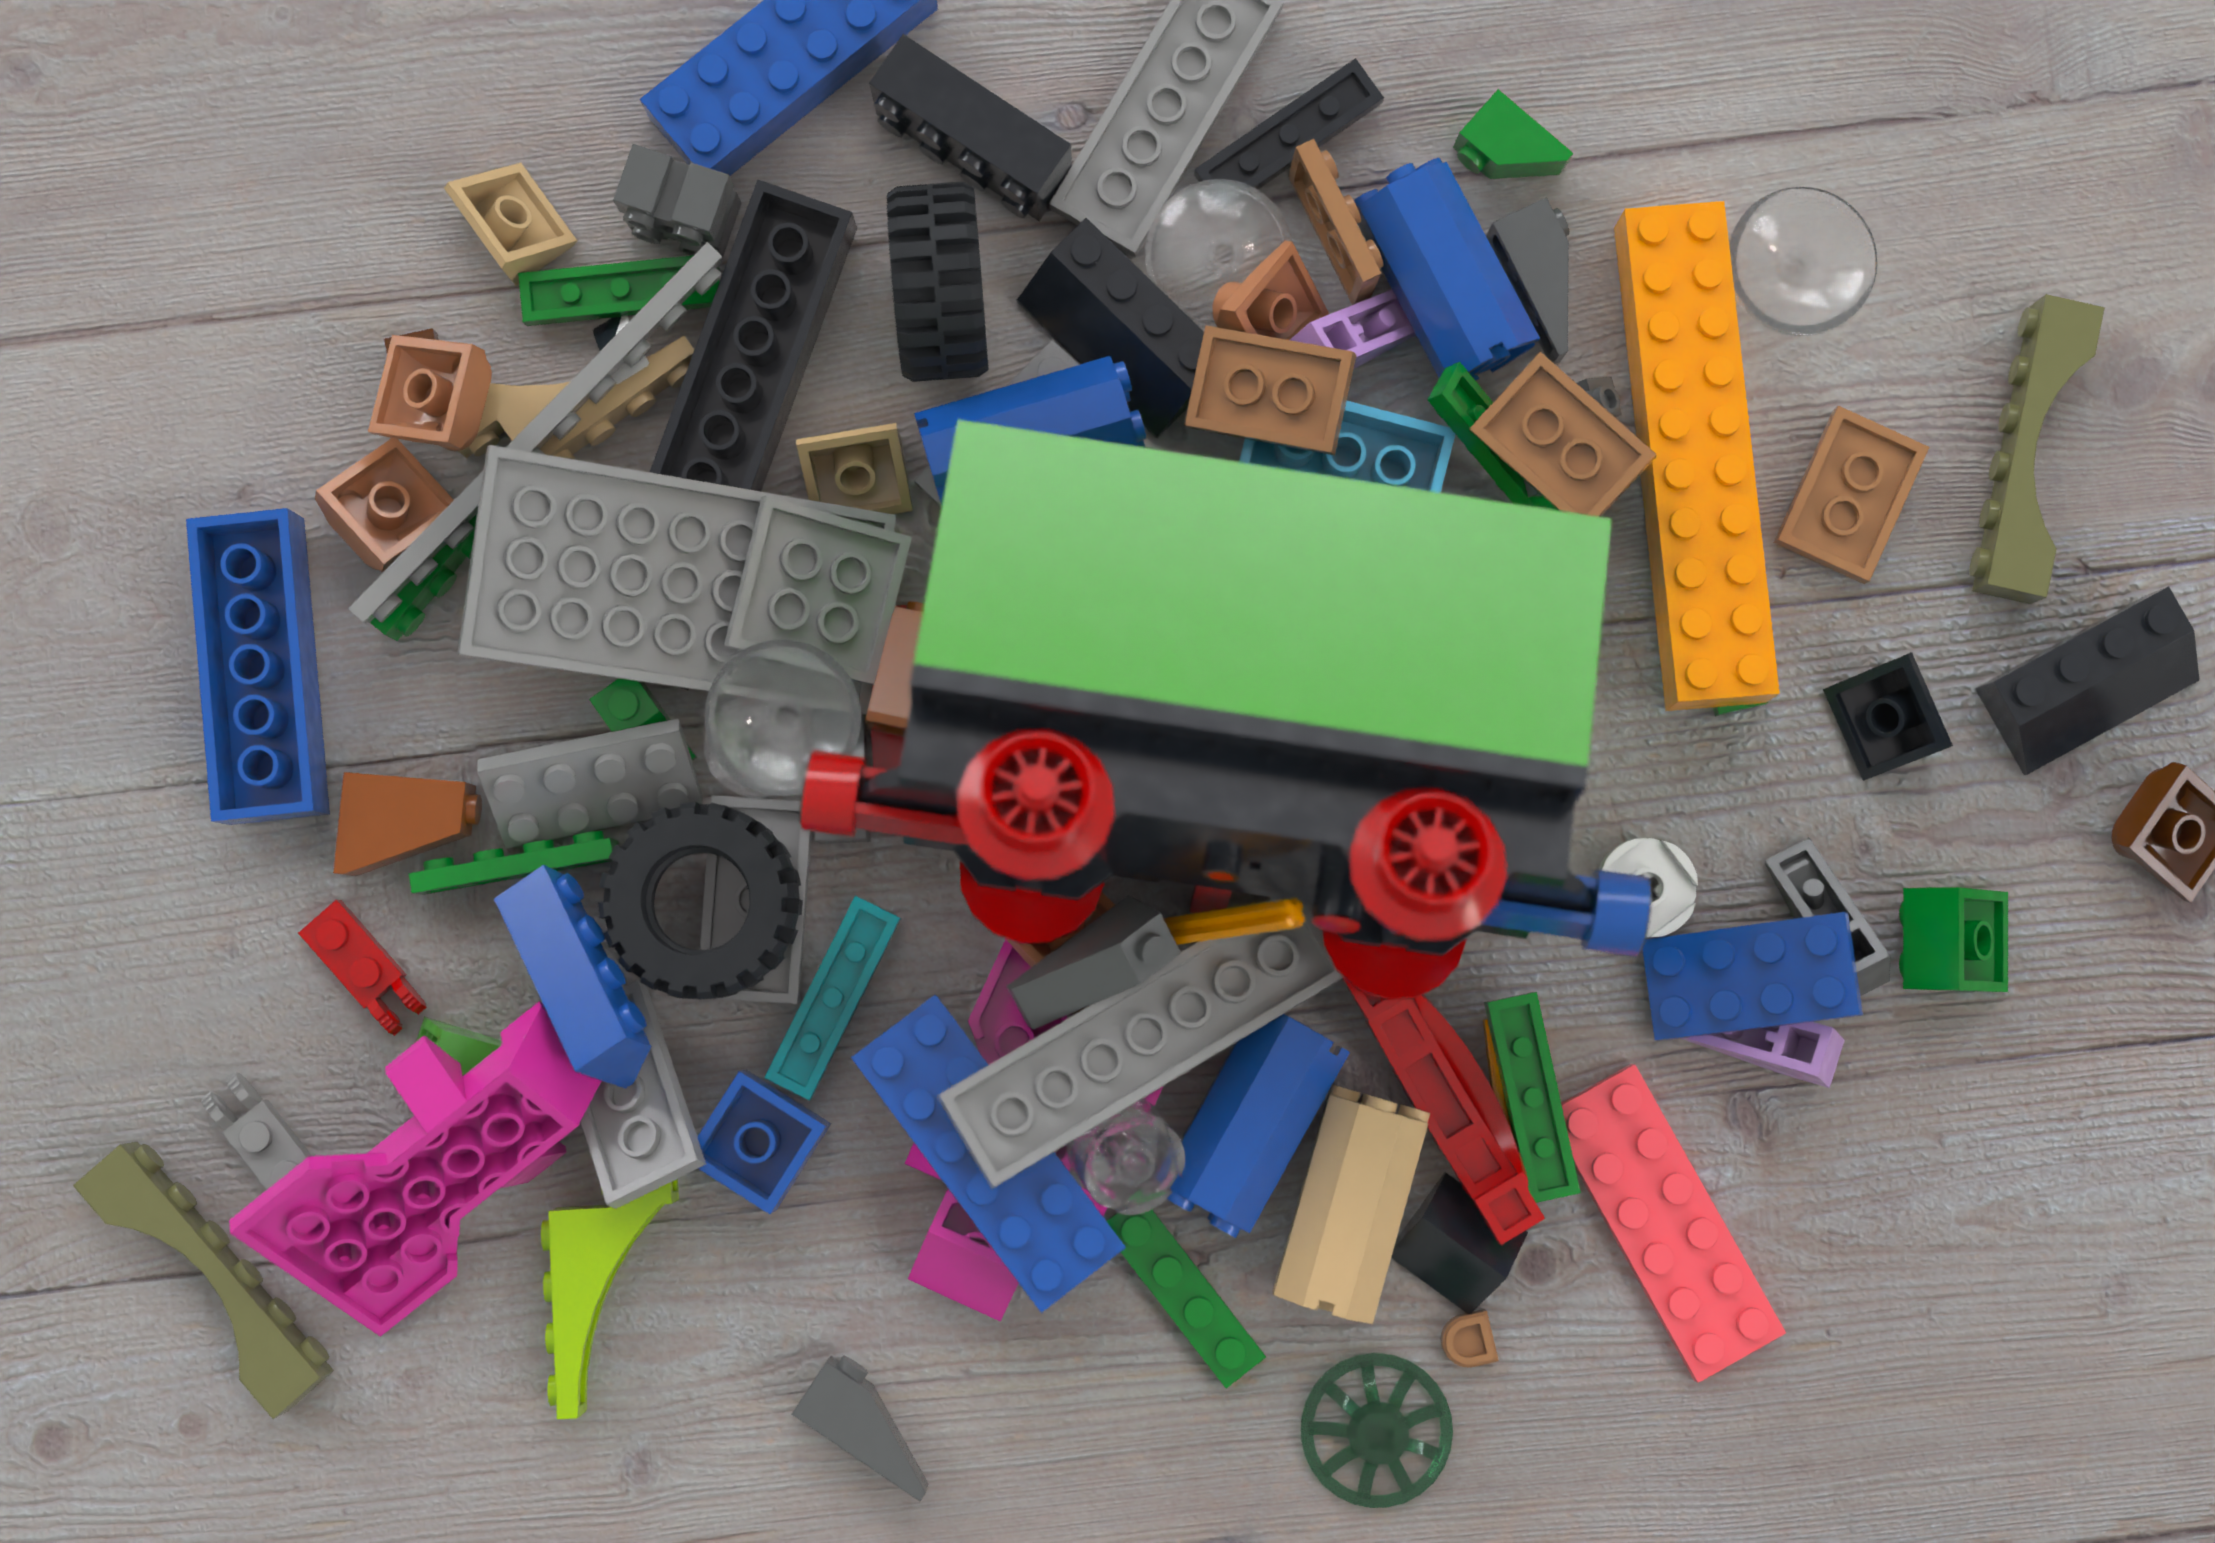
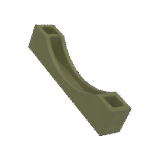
M2046 294L2029 308H2025L2018 325V336L2023 337L2020 355H2016L2013 359L2008 375V383L2014 385L2011 401L2005 404L1998 425L1999 432L2004 433L2001 450L1996 451L1989 468V479L1994 481L1991 499L1985 501L1979 518V526L1984 529L1981 547L1975 549L1970 562L1969 573L1970 576L1975 577L1972 592L2026 604H2032L2047 598L2057 548L2045 527L2037 501L2034 476L2036 445L2045 415L2057 393L2076 370L2096 355L2105 307Z
M138 1141L118 1145L73 1185L74 1188L105 1224L131 1228L160 1239L182 1253L206 1276L220 1296L233 1325L239 1353L240 1382L272 1419L288 1412L334 1371L326 1362L329 1359L326 1349L312 1336L306 1338L293 1323L296 1320L294 1312L283 1300L277 1297L271 1298L260 1285L263 1282V1278L259 1271L249 1261L245 1259L239 1260L227 1245L230 1243V1239L225 1231L211 1220L206 1222L194 1208L197 1205V1201L193 1194L181 1183H173L162 1171L161 1168L164 1166V1162L154 1149L147 1144L140 1145Z

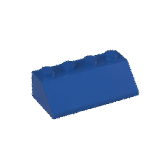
M542 865L495 897L494 900L574 1071L626 1089L635 1082L651 1048L643 1030L647 1026L646 1020L640 1009L633 1002L629 1001L622 987L626 982L624 974L619 966L611 958H608L601 944L605 940L603 931L598 923L591 916L587 915L581 903V900L584 899V893L579 883L569 873L562 874Z

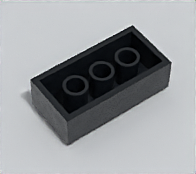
M902 34L869 82L876 114L879 116L877 121L883 128L899 138L907 134L920 143L918 147L920 151L934 162L943 165L945 160L961 170L959 174L961 178L975 189L983 192L986 187L1002 197L1000 201L1002 205L1016 216L1024 219L1028 214L1037 221L1041 220L1072 167V151L1069 142L904 34Z

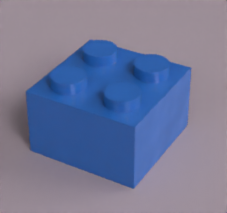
M747 1069L741 1070L737 1073L697 1136L706 1165L698 1169L763 1211L772 1214L782 1203L832 1123Z

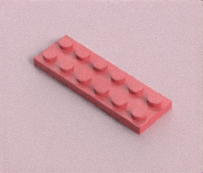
M1630 1064L1562 1102L1576 1171L1693 1380L1699 1383L1786 1334L1785 1329L1636 1065Z

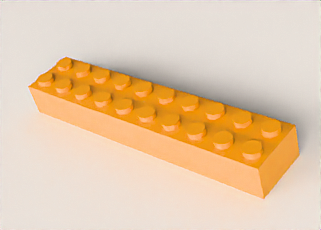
M1724 201L1626 208L1614 227L1636 437L1656 453V458L1640 474L1665 710L1675 711L1767 703L1779 695L1780 692Z

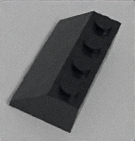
M1085 218L1050 252L1017 298V303L1080 364L1107 356L1111 357L1113 364L1124 361L1132 391H1129L1131 401L1127 402L1129 411L1139 410L1144 427L1158 438L1188 408L1204 331L1093 223Z
M2168 586L2139 598L1976 687L1975 690L2023 775H2028L2198 682L2200 678L2195 632Z

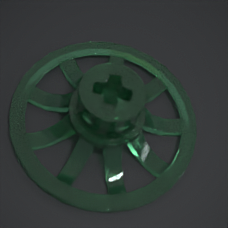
M1360 1354L1340 1361L1327 1370L1314 1384L1304 1404L1301 1416L1300 1437L1308 1464L1324 1487L1337 1497L1354 1505L1368 1508H1388L1406 1503L1421 1495L1438 1478L1451 1452L1453 1438L1452 1415L1446 1397L1438 1384L1416 1364L1393 1354ZM1374 1366L1391 1367L1403 1371L1387 1403L1380 1402ZM1361 1368L1367 1402L1362 1407L1355 1403L1334 1383L1346 1373ZM1416 1379L1428 1391L1434 1404L1418 1408L1403 1415L1400 1412L1402 1402ZM1324 1393L1328 1394L1352 1417L1349 1424L1314 1421L1317 1406ZM1439 1417L1441 1430L1439 1448L1409 1437V1429L1426 1420ZM1313 1435H1331L1348 1438L1350 1445L1334 1454L1322 1464L1316 1452ZM1404 1451H1410L1433 1460L1426 1473L1414 1484H1412L1399 1459ZM1360 1457L1364 1460L1360 1475L1358 1491L1356 1492L1343 1486L1331 1475L1346 1463ZM1379 1464H1388L1401 1491L1387 1495H1371L1373 1479Z

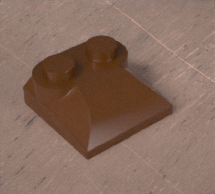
M2171 762L2163 768L2152 771L2142 782L2113 826L2111 839L2115 851L2123 857L2135 860L2181 899L2192 903L2215 869V791L2184 764Z

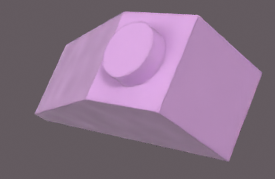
M1391 289L1310 322L1290 340L1353 351L1357 355L1354 365L1355 369L1416 336Z
M1815 1022L1681 1038L1765 1069L1830 1088L1845 1041L1833 1027Z

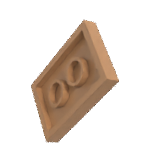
M1312 139L1295 148L1288 178L1351 304L1354 305L1371 298L1381 275L1380 268L1383 267V260L1372 239L1365 241L1357 225L1361 222V217L1354 200L1350 195L1343 197L1335 179L1339 178V174L1331 154L1327 150L1321 152L1315 139Z
M1205 326L1184 426L1190 429L1335 456L1357 355L1353 351Z
M1542 352L1536 355L1470 427V431L1557 510L1601 517L1656 458V453Z
M1837 406L1833 409L1773 543L1862 584L1868 583L1930 447L1848 409Z

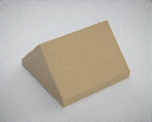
M522 163L450 181L444 187L465 219L515 286L519 285L518 273L539 271L572 248L577 242V239Z
M896 423L796 439L809 500L888 514L913 511L902 440Z

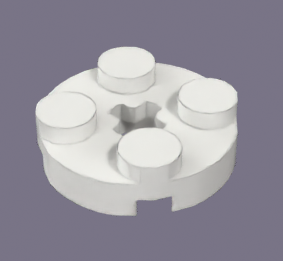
M1654 838L1632 839L1612 849L1601 862L1600 870L1648 877V879L1654 877L1657 879L1659 884L1653 889L1657 897L1652 901L1646 938L1668 935L1679 929L1692 915L1696 904L1694 901L1696 898V886H1698L1697 873L1689 857L1676 845Z

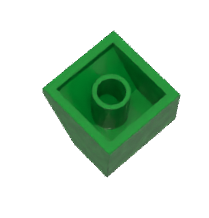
M1961 887L1903 888V901L1899 909V918L1903 926V951L1899 958V970L1903 977V989L2008 992V892Z

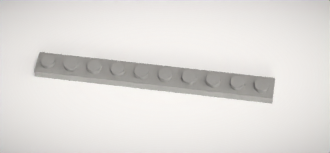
M707 242L506 448L544 454L540 448L553 435L559 440L563 439L581 420L576 412L590 398L597 404L617 383L611 376L624 363L632 368L651 349L652 346L646 340L660 326L667 332L683 317L687 309L682 303L695 290L701 296L704 295L720 279L722 273L717 268L722 264V256ZM483 471L348 608L360 621L370 623L376 618L382 623L403 602L397 594L410 581L416 586L420 585L436 569L439 564L433 558L446 544L455 549L473 531L474 527L469 521L478 513Z

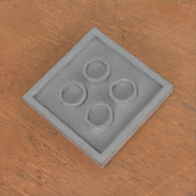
M767 495L762 496L724 646L874 685L912 537Z

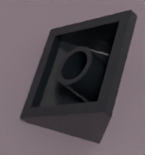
M1912 652L1823 689L1863 781L1953 746Z
M1444 1172L1396 1239L1391 1258L1464 1312L1471 1314L1507 1279L1528 1232L1524 1231L1506 1243L1498 1244L1475 1203L1467 1195L1461 1183Z

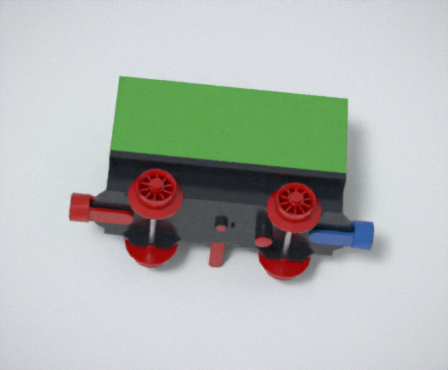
M958 420L910 680L911 707L900 766L890 770L866 767L865 757L814 750L808 759L803 779L799 823L802 830L854 838L856 830L862 829L903 836L904 844L953 851L960 860V890L972 916L994 935L1019 944L1050 943L1075 932L1095 911L1104 882L1113 876L1157 883L1160 880L1194 885L1189 910L1192 914L1226 909L1232 891L1269 896L1271 900L1275 901L1296 898L1303 905L1313 906L1312 924L1322 930L1323 946L1336 971L1357 990L1385 1000L1414 999L1440 987L1458 967L1467 938L1476 931L1526 939L1530 932L1581 939L1582 948L1586 950L1635 957L1644 945L1650 922L1652 891L1648 877L1600 869L1593 870L1591 876L1586 877L1574 875L1568 870L1574 806L1585 790L1587 782L1612 519Z

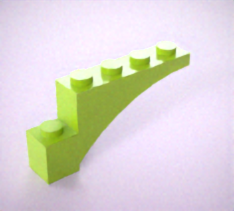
M678 1179L617 1209L606 1204L557 1207L548 1211V1220L542 1221L541 1243L544 1251H550L551 1271L544 1273L543 1294L546 1303L552 1302L553 1323H547L545 1344L547 1353L554 1354L555 1375H549L547 1393L549 1405L556 1406L557 1420L577 1419L587 1411L588 1369L593 1338L603 1303L618 1269L636 1239L665 1204H672L679 1200Z

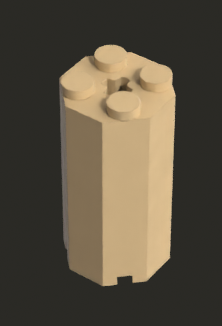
M1332 1085L1326 1098L1273 1287V1295L1316 1311L1319 1308L1332 1312L1333 1316L1373 1324L1428 1127L1430 1113L1400 1105L1397 1114L1395 1113L1397 1103L1368 1094H1363L1362 1101L1359 1103L1360 1092Z

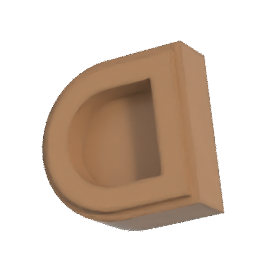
M1482 1309L1473 1311L1471 1314L1457 1315L1451 1318L1443 1327L1441 1346L1445 1355L1453 1363L1461 1367H1476L1499 1361L1487 1310Z

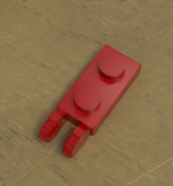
M336 899L298 932L364 1009L368 1008L371 1015L388 1033L395 1036L403 1029L399 1017L381 1000V997L391 988H393L402 1003L410 1011L419 1015L427 1008L421 996L404 978L407 974L342 900Z

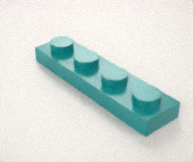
M858 896L854 897L764 1077L765 1079L809 1101L812 1100L902 918Z

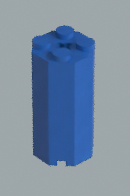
M1434 158L1417 169L1413 163L1403 165L1386 177L1389 184L1380 191L1378 189L1370 190L1354 200L1361 217V222L1358 223V226L1366 241L1372 239L1376 244L1383 260V267L1381 269L1439 378L1446 367L1461 362L1477 381L1479 380V374L1491 370L1493 373L1535 346L1534 342H1537L1540 337L1447 162L1442 163L1440 158Z
M1107 356L914 413L941 506L958 420L1145 448L1144 440L1147 438L1139 410L1130 412L1127 402L1131 401L1129 391H1132L1124 361L1113 364L1111 357Z
M1285 1014L1234 1043L1159 1178V1182L1166 1186L1163 1191L1164 1197L1189 1212L1192 1211L1195 1204L1210 1212L1207 1217L1210 1220L1209 1223L1235 1238L1241 1229L1250 1233L1350 1052L1339 1046H1336L1333 1053L1329 1052L1334 1043L1333 1041Z

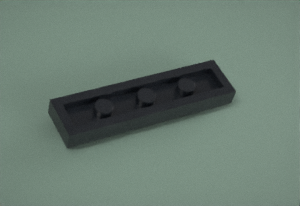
M1355 58L1195 168L1194 176L1223 214L1289 169L1297 146L1312 139H1315L1318 147L1322 146L1383 103L1384 96Z

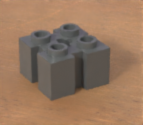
M632 144L613 199L618 210L624 213L623 220L629 228L633 229L632 235L653 244H660L662 239L667 240V238L681 242L679 250L688 255H695L708 242L722 258L742 204L737 192L733 191L734 185L729 174L691 162L690 165L673 160L670 155Z

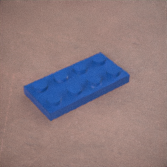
M1847 912L1645 939L1642 947L1654 1039L1656 1041L1863 1016Z

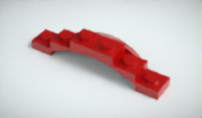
M1342 978L1415 1109L1430 1113L1427 1127L1429 1134L1440 1152L1446 1157L1467 1195L1475 1203L1498 1244L1506 1243L1544 1220V1215L1528 1190L1526 1170L1500 1103L1475 1058L1439 1010L1424 994L1414 999L1385 1000L1357 990L1345 978Z

